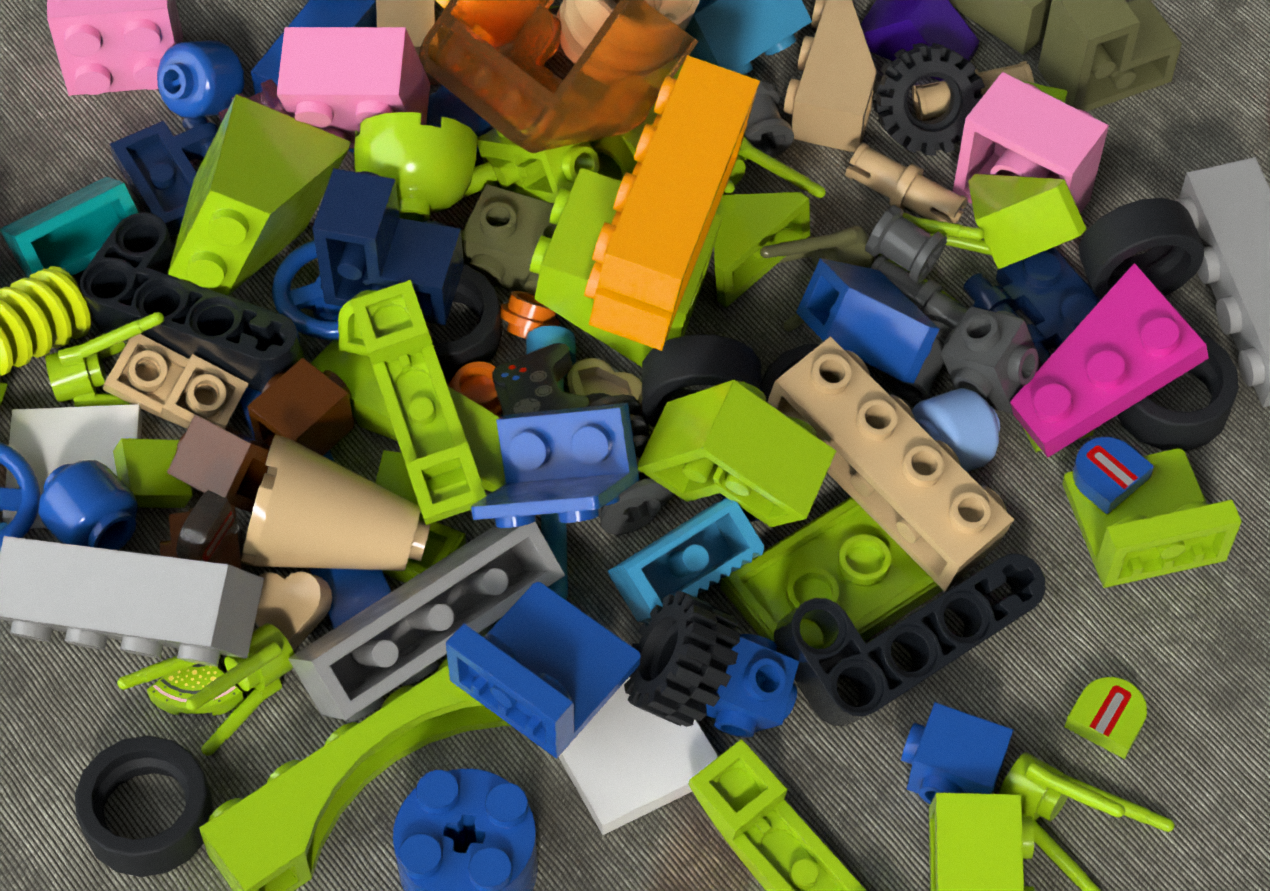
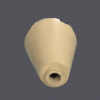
M274 436L265 464L269 466L268 471L264 474L262 484L258 488L241 563L258 567L405 571L408 558L421 561L431 524L426 525L425 521L419 520L421 512L419 505L287 437Z

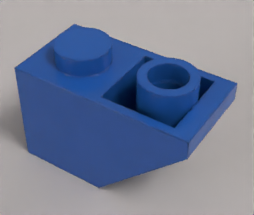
M822 258L819 259L796 311L823 341L831 336L844 350L854 352L863 362L903 382L913 384L925 359L931 352L933 342L939 331V328L880 270Z

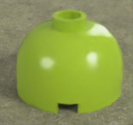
M417 112L384 113L366 118L360 123V132L355 131V172L367 171L381 177L395 179L400 218L420 222L428 221L430 214L442 212L463 198L471 185L477 151V135L469 126L455 119L443 116L441 117V128L421 125L422 113Z

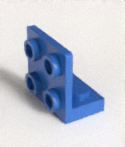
M628 403L508 414L498 418L496 423L506 484L471 505L473 520L495 518L496 527L512 528L535 522V515L558 513L559 522L573 523L594 519L599 516L600 508L619 502V495L639 481Z
M541 582L533 583L484 637L463 623L446 642L450 681L556 759L637 669L641 660L639 651Z

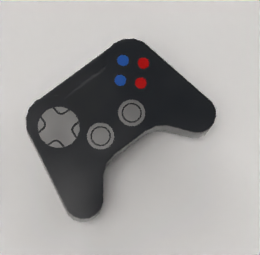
M555 343L501 364L494 369L492 379L503 415L590 407L587 397L565 393L557 385V382L568 374L572 368L570 351L566 344Z

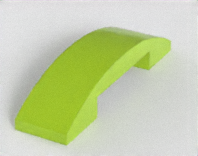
M411 280L350 300L425 524L428 525L471 510V505L486 497V493Z
M742 739L689 780V787L711 821L766 891H866L784 800L787 788Z

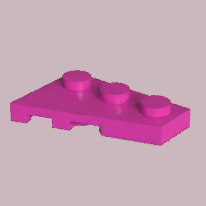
M1134 263L1039 368L1033 379L1024 385L1010 401L1013 415L1048 458L1209 359L1207 345Z

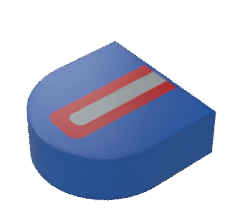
M1098 437L1086 442L1078 451L1073 468V479L1083 495L1105 514H1109L1151 478L1154 466L1124 441L1112 437Z

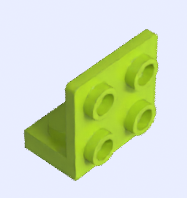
M1178 448L1143 456L1154 466L1151 478L1109 514H1105L1079 491L1073 479V471L1067 472L1064 475L1062 485L1103 588L1227 560L1242 520L1232 499L1213 504L1206 502L1184 450Z

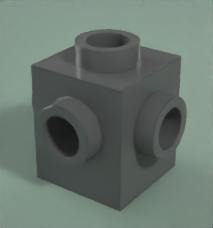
M973 306L969 307L957 328L949 332L940 353L955 389L966 388L972 390L986 400L993 409L1013 414L1010 401L1024 385L1033 379L1035 373L1042 366L1024 319H1020L1007 311L992 312Z

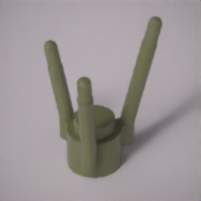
M857 225L824 236L764 246L760 250L763 258L786 256L779 263L812 257L814 268H816L820 258L870 268L874 263V256L865 251L869 238L865 231ZM796 313L784 322L783 327L786 331L791 332L802 325L804 320Z

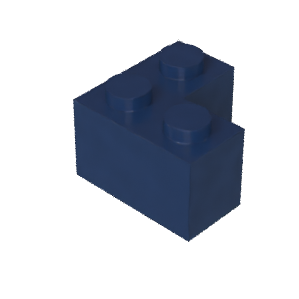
M333 168L312 228L325 304L343 307L345 303L362 291H378L411 280L425 322L446 325L464 268L461 229L448 227L436 221L420 222L400 218L395 179L381 177L367 171L352 172Z

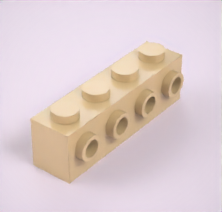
M830 336L775 380L767 403L784 415L798 418L811 425L817 432L816 437L836 450L827 473L945 592L1000 544L1014 521V518L1007 512L1000 496L991 488L980 486L961 467L956 453L946 443L934 440L915 421L909 406L901 398L889 395L870 376L867 366L854 352L844 350Z

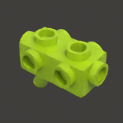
M526 110L509 112L494 121V129L477 138V146L484 164L474 167L471 185L464 197L484 190L486 184L538 200L554 203L561 187L572 190L580 167L598 173L599 158L587 138L583 135L582 129L566 126L562 115H550L533 122Z

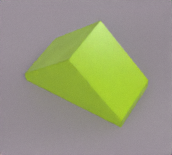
M974 174L968 180L975 221L978 228L984 231L983 238L998 269L1080 237L1087 230L1065 179Z
M801 192L722 196L716 214L722 215L723 218L714 245L717 301L727 308L786 257L763 258L760 254L762 247L806 239L810 236V202L806 195Z

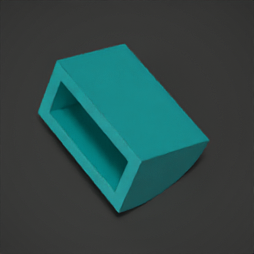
M106 176L0 228V232L28 278L31 274L44 268L48 269L50 266H59L73 276L87 268L114 228L124 218L139 212L125 183Z

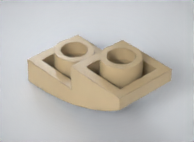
M139 334L128 340L106 379L103 390L132 405L139 404L140 409L188 429L195 414L226 426L249 383L194 354L191 355L190 359H187Z

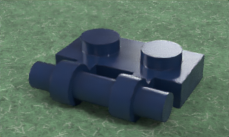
M185 117L182 125L186 131L176 136H173L163 120L110 143L113 159L145 211L162 218L167 226L170 237L179 234L193 180L197 173L190 161L195 158L203 161L219 129L216 124L208 123L205 117Z
M1054 247L998 269L996 280L1000 285L993 286L982 273H977L971 276L963 286L965 292L974 301L973 307L992 312L1007 311L1017 317L1019 316L1015 311L1021 309L1033 322V324H1027L1042 365L1052 355L1048 350L1053 347L1057 350L1101 301Z

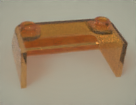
M451 0L423 40L419 59L427 73L507 139L529 153H537L622 135L641 125L657 101L665 77H674L684 63L686 56L691 53L699 41L644 0H620L566 78L562 80L544 66L545 62L557 51L562 31L560 19L548 10L554 0Z

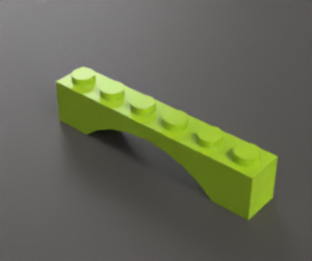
M446 658L435 674L415 687L413 685H406L399 688L384 701L380 710L360 723L350 722L339 727L328 737L323 747L302 761L296 759L284 763L270 775L267 784L244 799L234 798L220 805L210 815L208 822L199 827L207 854L233 891H294L312 879L322 847L340 815L368 783L394 762L429 743L466 731L512 726L450 681L448 660Z

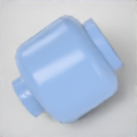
M966 388L951 390L920 401L911 410L915 421L934 440L946 443L956 453L961 467L966 472L985 466L995 456L999 444V418L996 411L978 393Z

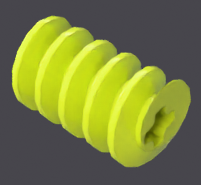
M50 266L48 269L44 268L31 274L29 278H22L12 283L10 287L5 286L0 289V376L9 373L12 366L19 368L30 363L32 356L36 358L48 354L52 347L58 349L67 345L71 338L78 339L88 334L91 328V316L87 303L74 278L61 267Z

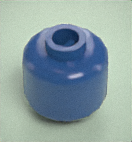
M220 41L180 42L168 48L160 59L157 71V86L163 102L170 111L181 117L219 116L228 111L236 94L242 96L244 71L236 53L231 47Z
M83 460L74 464H64L56 468L47 477L44 483V491L39 501L38 514L43 524L63 544L119 550L130 540L136 529L135 519L138 503L133 492L108 466L97 460Z

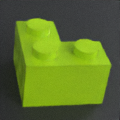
M731 380L667 402L637 464V468L686 502L720 493L729 500L736 501L741 508L769 527H775L807 519L836 450L817 438V432L811 425L798 418L786 416L768 404L764 393L758 388L745 382Z

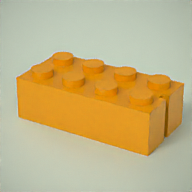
M689 55L686 56L677 79L669 76L665 77L654 108V113H657L652 125L646 123L634 155V161H637L632 174L625 173L614 202L613 210H616L612 223H604L593 252L592 260L595 261L584 292L585 297L594 299L589 321L590 326L660 351L663 350L738 158L760 80Z

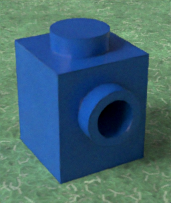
M934 702L926 726L913 723L902 753L901 761L912 765L907 790L918 793L928 804H931L936 793L993 794L1007 754L1013 729Z

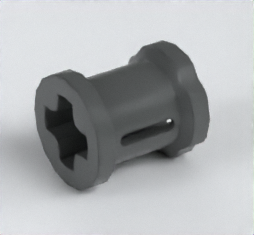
M760 81L744 136L754 147L774 158L790 147L794 139V133L789 123L780 117L777 109L779 94L775 86Z
M892 205L874 227L865 246V251L874 257L880 253L910 271L909 279L919 284L938 261L947 243V237L940 232L931 235L903 217L904 210L896 205Z

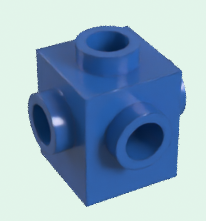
M740 634V642L732 648L733 651L738 653L736 664L728 665L726 674L731 675L727 687L719 686L717 693L720 699L714 707L706 704L707 716L716 719L714 726L718 730L744 738L753 737L755 732L782 725L796 702L797 686L794 684V679L799 661L776 652L777 644L765 637L753 634Z

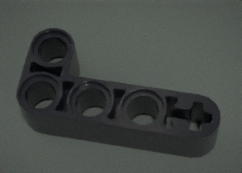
M143 212L124 218L114 228L80 279L81 292L95 325L101 334L108 333L137 319L160 312L164 316L163 323L141 333L142 335L187 359H190L191 355L194 354L249 383L248 388L262 392L272 377L278 373L287 372L301 358L307 360L297 328L288 317L168 275L175 248L166 224L162 218L155 214Z
M1023 554L1003 556L867 643L864 642L846 612L837 603L827 598H813L800 604L778 622L774 631V642L778 646L777 652L799 661L794 680L814 712L824 722L833 726H846L876 712L1034 609L1042 601L1046 591L1045 577L1040 566L1033 559ZM1006 581L1012 593L991 606L984 596ZM945 609H951L961 617L964 624L963 637L952 634L947 628L944 621ZM802 619H808L816 623L823 634L821 649L809 646L802 639L800 634V622ZM893 642H898L909 650L912 657L910 672L900 669L894 663L891 656ZM839 676H845L857 685L860 692V701L857 707L846 704L840 698L837 691Z

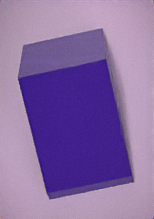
M876 0L860 24L869 51L891 61L897 59L894 55L901 49L905 51L912 50V45L924 43L926 46H932L933 43L943 45L959 53L968 61H971L979 47L978 38L949 0ZM932 77V78H934V79H936V80H939V81L943 80V79L938 78V77Z

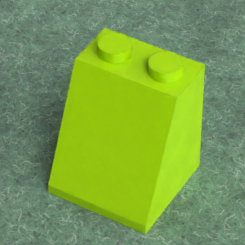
M236 94L194 177L168 275L229 296L305 231L325 194L333 168L339 169L349 150L351 141L310 124L296 121L293 117Z
M580 167L572 190L561 187L555 199L549 223L557 225L552 239L541 235L535 248L529 269L530 272L539 274L534 299L642 367V362L653 349L652 347L589 325L594 299L585 297L584 292L595 264L592 256L604 223H612L616 210H613V206L622 181ZM715 214L667 340L685 335L704 283L723 218L722 215Z

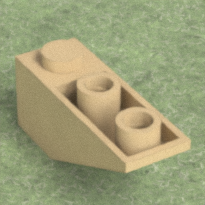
M816 0L811 27L816 28L817 31L815 37L805 36L803 39L798 60V70L803 71L801 80L791 78L785 97L784 113L793 115L792 131L795 140L855 153L862 144L872 111L873 88L877 72L853 1Z

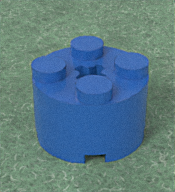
M479 769L434 770L420 778L416 788L402 803L393 828L394 851L403 890L533 891L538 873L536 830L533 813L525 792L518 785L510 783L496 774ZM464 848H468L467 853H458L462 852Z

